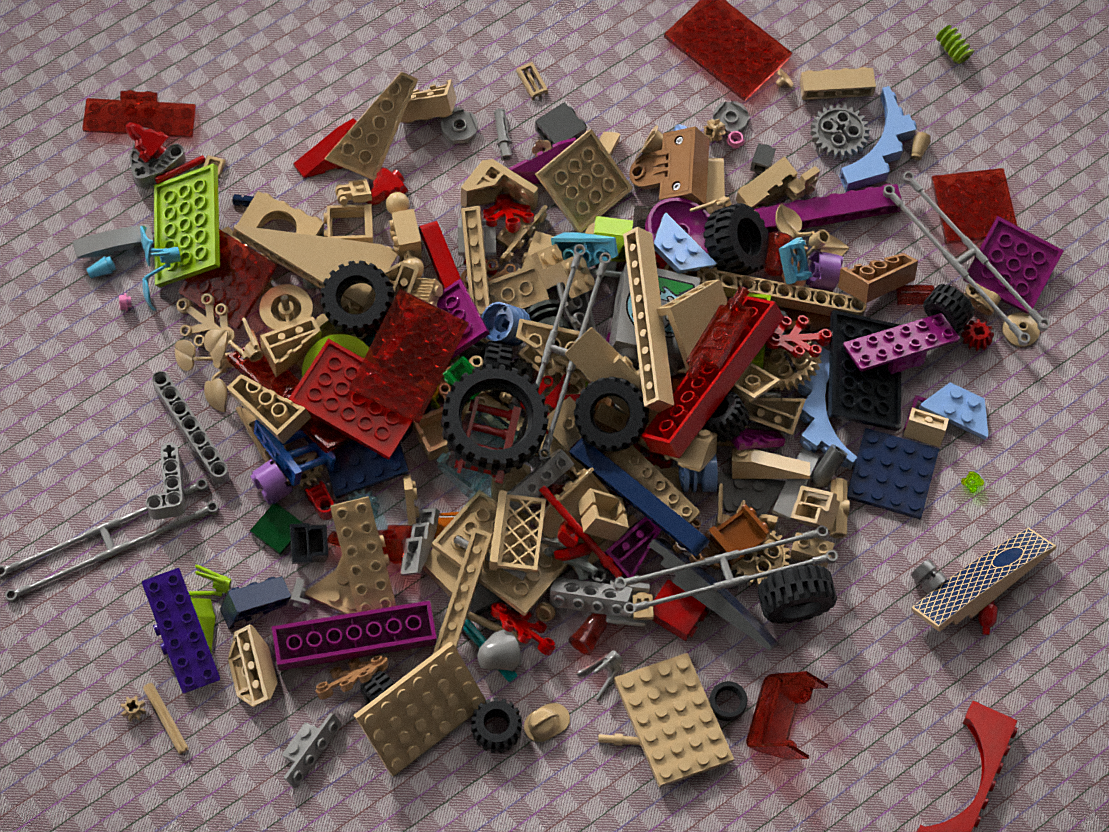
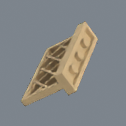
M499 490L489 570L497 571V568L537 573L546 499L509 495L507 491ZM510 501L519 502L522 507L514 512L510 507ZM541 504V510L534 514L529 506ZM526 510L531 517L523 522L518 514ZM513 517L520 523L514 529L507 524ZM534 519L539 527L531 531L526 524ZM523 527L528 532V535L520 539L515 532ZM512 535L518 542L509 547L505 539ZM532 537L537 544L529 549L524 542ZM519 545L526 551L520 557L513 551ZM508 553L515 558L511 563L502 562L503 557ZM530 555L534 560V566L525 565L521 560Z

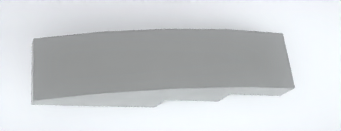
M147 224L114 229L74 240L72 243L76 257L79 259L110 256L115 251L133 250L134 246L142 245L140 226L147 228L145 232L147 238L154 241L150 226Z
M802 448L797 459L810 462L811 476L820 455ZM787 479L772 513L790 520L800 487L806 486L809 479Z
M437 508L419 510L418 522L412 525L411 538H407L405 541L401 568L402 576L420 574L436 533L440 513Z

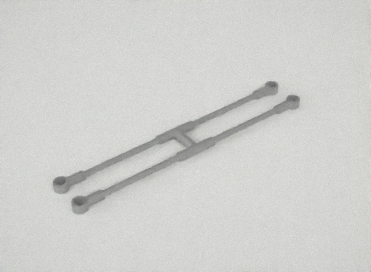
M907 171L904 173L903 182L909 184L917 193H920L968 247L969 251L959 258L955 259L948 250L942 247L903 204V201L897 196L892 185L884 187L883 195L886 198H890L910 217L942 252V256L974 287L1007 323L1009 329L1018 338L1020 345H1027L1030 341V335L1022 332L1015 323H1012L963 268L962 264L974 255L983 265L990 269L1029 312L1028 314L1038 324L1037 327L1040 331H1046L1049 328L1050 321L1042 318L1035 309H1032L990 264L989 259L955 226L923 191V188L914 179L912 172Z
M578 244L574 248L570 275L553 329L550 331L541 359L542 364L536 379L538 386H540L551 353L565 356V352L568 350L556 346L554 343L575 272L579 267L581 257L585 254L586 249L582 244ZM580 248L583 252L578 253L576 249ZM607 252L602 253L599 257L600 264L596 274V282L576 341L585 333L601 278L604 277L606 267L611 261V255ZM602 257H607L608 261H603ZM570 360L548 435H546L543 447L538 453V457L542 461H546L550 457L549 450L553 440L554 429L571 375L576 367ZM527 413L512 446L523 438L527 430ZM541 452H547L548 456L542 457Z
M200 478L196 481V484L185 488V496L197 491H206L208 489L206 479ZM205 483V486L199 487V484ZM211 501L206 507L193 512L194 514L130 542L126 541L115 546L108 530L147 512V507H144L119 519L116 518L85 531L80 536L20 562L17 561L5 567L0 565V570H4V573L0 575V579H4L8 573L21 568L25 564L98 534H101L108 549L89 560L34 584H28L16 590L9 589L5 592V597L8 602L13 603L17 601L18 597L31 592L32 589L96 561L105 560L131 548L135 544L192 519H198L208 514L215 515L219 511L218 504L215 501ZM211 506H216V509L210 510L209 508ZM10 594H15L13 598H8Z
M820 525L816 530L776 542L707 557L698 562L643 576L637 575L625 579L618 577L615 579L613 586L617 591H622L626 586L640 583V581L702 565L708 566L720 563L726 580L714 583L711 586L649 602L644 601L636 604L628 602L624 605L622 611L625 616H632L634 612L648 609L650 606L712 590L717 591L748 583L750 580L766 577L790 567L817 565L825 562L833 564L837 560L838 554L834 550H829L825 555L813 557L808 561L750 576L744 575L733 578L727 560L799 540L824 539L828 534V529ZM828 555H832L834 559H830ZM617 582H621L623 586H619ZM626 607H630L632 611H627Z

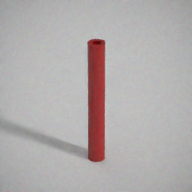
M203 155L154 177L155 182L159 184L204 163L206 159Z

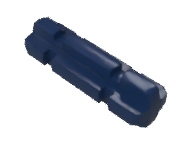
M234 194L232 203L233 205L240 206L242 204V206L248 207L254 196L244 195L242 197V195Z

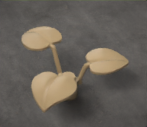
M783 204L779 205L775 215V222L779 232L787 238H790L793 234L796 236H810L809 245L812 248L806 253V257L818 248H820L821 252L837 254L839 256H843L848 251L849 247L830 235L826 230L822 229L816 233L814 231L799 233L802 228L800 216ZM799 261L797 265L798 273L800 271ZM781 265L780 273H781L782 279H783L784 282L786 283V281H785V276H784V271H783V267H782V265ZM806 280L796 281L792 285L803 286Z
M212 329L207 331L204 345L206 350L210 352L209 356L211 357H195L196 348L192 342L188 340L177 341L175 343V357L177 364L182 370H192L194 360H213L214 367L220 369L219 372L212 376V381L205 382L204 394L207 402L214 409L225 412L227 387L217 377L227 371L226 368L236 365L235 355L232 352L226 353L229 330Z

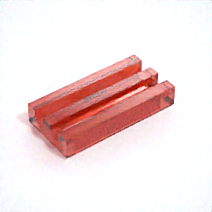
M904 285L897 288V305H923L925 299L934 290V285ZM901 291H930V293H901Z

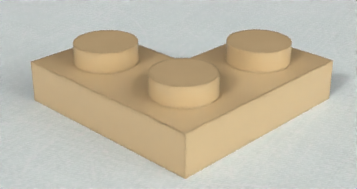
M405 474L403 475L408 525L411 526L416 524V518H419V508L414 506V500H418L415 480L411 481V475Z

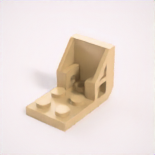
M494 159L482 160L461 186V205L466 208L493 203L496 197L504 192L510 195L511 198L519 201L520 204L530 205L531 210H534L538 205V187Z

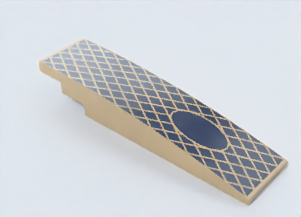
M1027 528L950 577L912 607V611L939 632L951 622L956 625L966 616L973 618L1057 549V547L1032 529Z

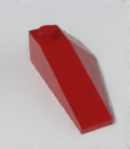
M354 118L337 127L293 163L303 178L323 174L327 170L343 168L324 158L357 122Z

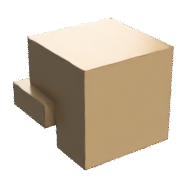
M801 486L790 518L814 528L823 525L827 527L828 531H832L840 501L836 500L837 494L833 492Z

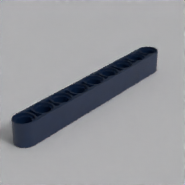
M581 438L569 451V454L586 469L593 467L594 471L592 473L695 557L710 543L707 537L597 448L588 444L584 438Z

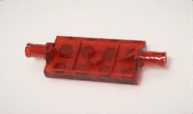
M739 286L733 298H730L726 305H720L686 360L688 366H690L686 372L689 378L696 380L703 368L721 369L754 314L752 307H745L742 304L749 295L747 288Z

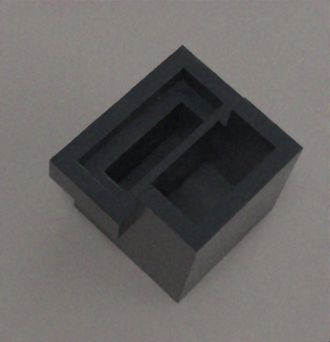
M310 523L290 524L292 564L326 562L328 558L327 524L311 526Z

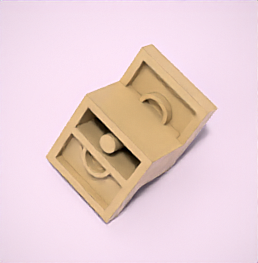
M557 244L531 255L546 289L557 285L559 282H563L566 287L573 257L564 260ZM583 256L570 287L569 296L571 299L592 290L595 285L594 278L590 274Z

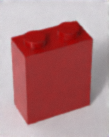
M668 579L654 600L686 591ZM693 596L654 605L652 621L682 640L687 641L689 636L693 637L698 630L696 625L699 621L703 622L709 612L706 611V605Z

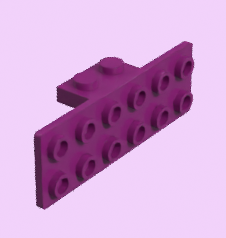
M939 313L844 342L843 347L860 371L889 363L888 370L893 374L921 366L925 362L927 351L958 342L960 337L944 315Z

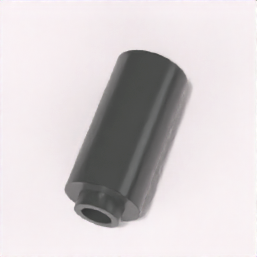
M831 444L810 476L813 479L812 483L820 488L822 486L827 487L848 454L840 447Z

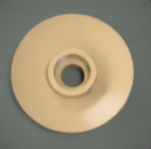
M1016 312L1007 317L1022 332L1030 335L1029 343L1025 346L1020 345L1018 338L1004 321L1002 332L1009 343L1018 347H1027L1036 342L1040 330L1037 327L1038 324L1030 315Z

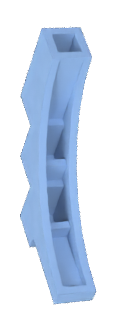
M890 86L883 87L880 95L885 117L884 131L880 140L866 156L851 165L841 168L839 178L845 192L886 181L890 172L888 163L900 159L903 152L902 141L912 139L917 130L916 122L911 119L910 114L903 116V110L901 107H898L896 94L891 91Z
M823 348L820 353L822 363L818 364L820 369L815 370L817 375H810L811 381L805 380L804 386L801 383L798 384L797 391L801 395L807 396L799 418L804 423L810 424L801 435L799 443H801L804 449L811 450L813 453L820 448L825 454L831 444L840 447L848 454L841 466L851 470L855 465L857 456L847 449L837 437L826 411L825 393L829 379L830 352Z

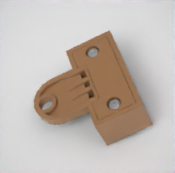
M696 126L663 133L662 150L639 156L631 165L629 172L630 180L640 189L660 187V201L668 198H684L698 205L706 204L710 139ZM642 169L641 174L636 176L637 172Z

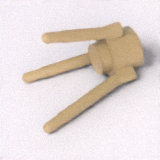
M723 196L717 200L691 208L690 212L713 206L715 211L730 206L731 201L729 197Z
M242 318L251 342L246 344L245 351L231 340L228 343L242 355L244 360L249 358L251 362H256L263 357V352L259 347L254 330L250 329L246 318Z
M722 483L719 484L716 528L731 518L730 515L722 514ZM742 500L736 513L742 509V506L746 503L745 500Z

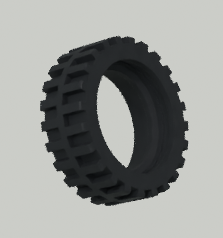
M491 364L486 365L485 370L481 371L479 367L473 369L472 374L464 373L459 382H454L451 391H448L442 411L441 427H443V439L447 440V448L449 451L453 450L455 452L454 458L458 462L463 459L466 462L465 467L470 469L473 465L478 468L477 472L482 474L484 470H491V475H497L499 470H503L504 474L510 473L511 468L516 467L517 470L522 468L524 462L527 461L529 463L533 459L534 454L538 453L546 434L549 410L548 406L544 404L546 399L544 394L538 393L539 386L537 383L533 385L529 383L530 377L527 374L522 377L518 375V369L513 368L512 371L505 370V365H499V369H492ZM496 390L515 397L524 406L528 417L527 430L523 438L516 445L500 450L488 449L473 442L466 435L461 420L463 408L473 395L483 391Z

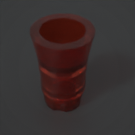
M771 232L768 235V250L765 261V272L768 275H782L783 267L779 248L794 240L791 235L783 232Z
M591 613L578 630L568 638L570 645L584 655H591L596 643L608 624L606 621L607 615Z

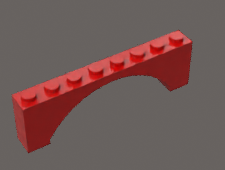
M976 701L971 702L962 724L967 725L980 753L981 781L978 792L972 803L957 816L936 825L923 826L920 824L916 832H972L973 827H978L982 818L979 816L980 810H985L989 801L986 798L988 791L992 792L996 784V781L993 780L996 773L999 774L1004 763L1001 762L1003 756H1007L1011 745H1008L1010 738L1014 739L1018 728L1015 727L1018 720Z

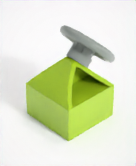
M596 216L594 235L616 237L618 256L612 258L607 265L604 276L620 277L622 271L616 270L617 262H626L623 234L632 230L633 220ZM590 268L589 271L591 274L596 275L598 268Z

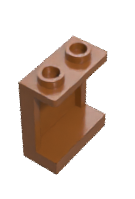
M744 504L738 513L717 528L715 525L708 530L707 537L723 554L762 545L769 539L770 529L765 522H761L757 518V513L752 507L749 508ZM748 554L727 561L733 566Z

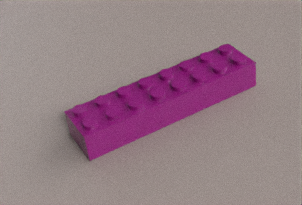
M430 601L271 626L279 671L433 646L437 642Z

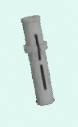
M498 108L494 111L498 134L497 146L500 149L501 160L509 161L513 157L506 111L503 108Z

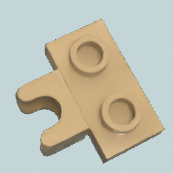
M814 166L803 173L800 180L795 178L787 183L788 188L785 190V193L791 201L798 200L805 194L809 195L816 189L820 170Z

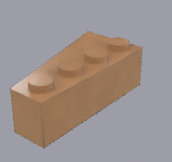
M902 253L886 257L884 261H870V264L865 266L856 264L852 269L843 267L840 269L838 288L856 297L861 302L868 303L914 281L918 260Z

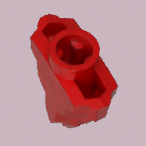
M129 122L125 127L129 137L135 142V148L140 153L139 157L145 163L153 157L157 160L167 149L164 143L169 137L163 132L157 133L153 129H144L139 124Z
M381 167V170L376 174L377 178L373 181L374 187L370 190L372 200L366 203L374 206L387 199L392 193L400 192L406 194L408 189L403 183L405 179L402 174L397 170L391 172Z

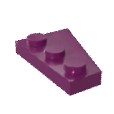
M745 428L743 432L739 433V436L733 437L730 441L738 450L782 447L786 439L779 431Z

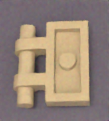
M367 179L348 181V184H338L335 188L337 200L343 206L347 205L348 200H353V203H366L372 200Z

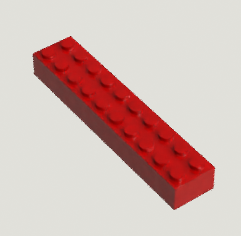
M749 296L745 297L673 392L674 406L658 412L641 435L650 451L678 459L682 456L784 319L776 302Z

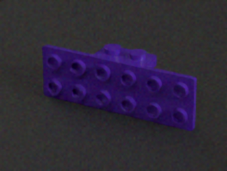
M175 568L143 580L142 585L156 624L153 625L157 636L161 635L163 643L160 644L164 655L168 654L182 693L185 694L219 681V673L180 568Z

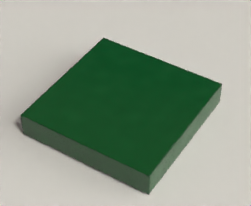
M275 503L250 529V533L281 555L290 545L289 525L303 522Z

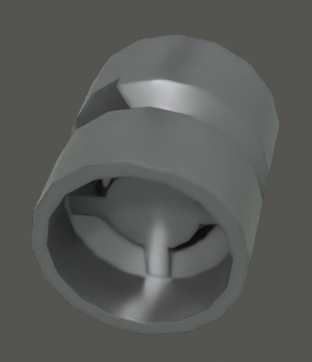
M930 559L919 565L911 574L918 584H922V589L927 595L948 580L941 571H936L937 567Z

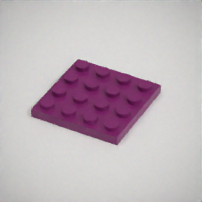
M997 216L980 247V251L989 259L990 264L1032 309L1064 252L1059 247ZM975 256L967 271L975 283L997 293L1001 301L1028 314L1029 312L990 269L983 265Z
M461 279L443 290V294L437 302V311L433 313L432 319L424 320L430 329L422 350L419 349L416 359L423 373L427 376L490 334Z

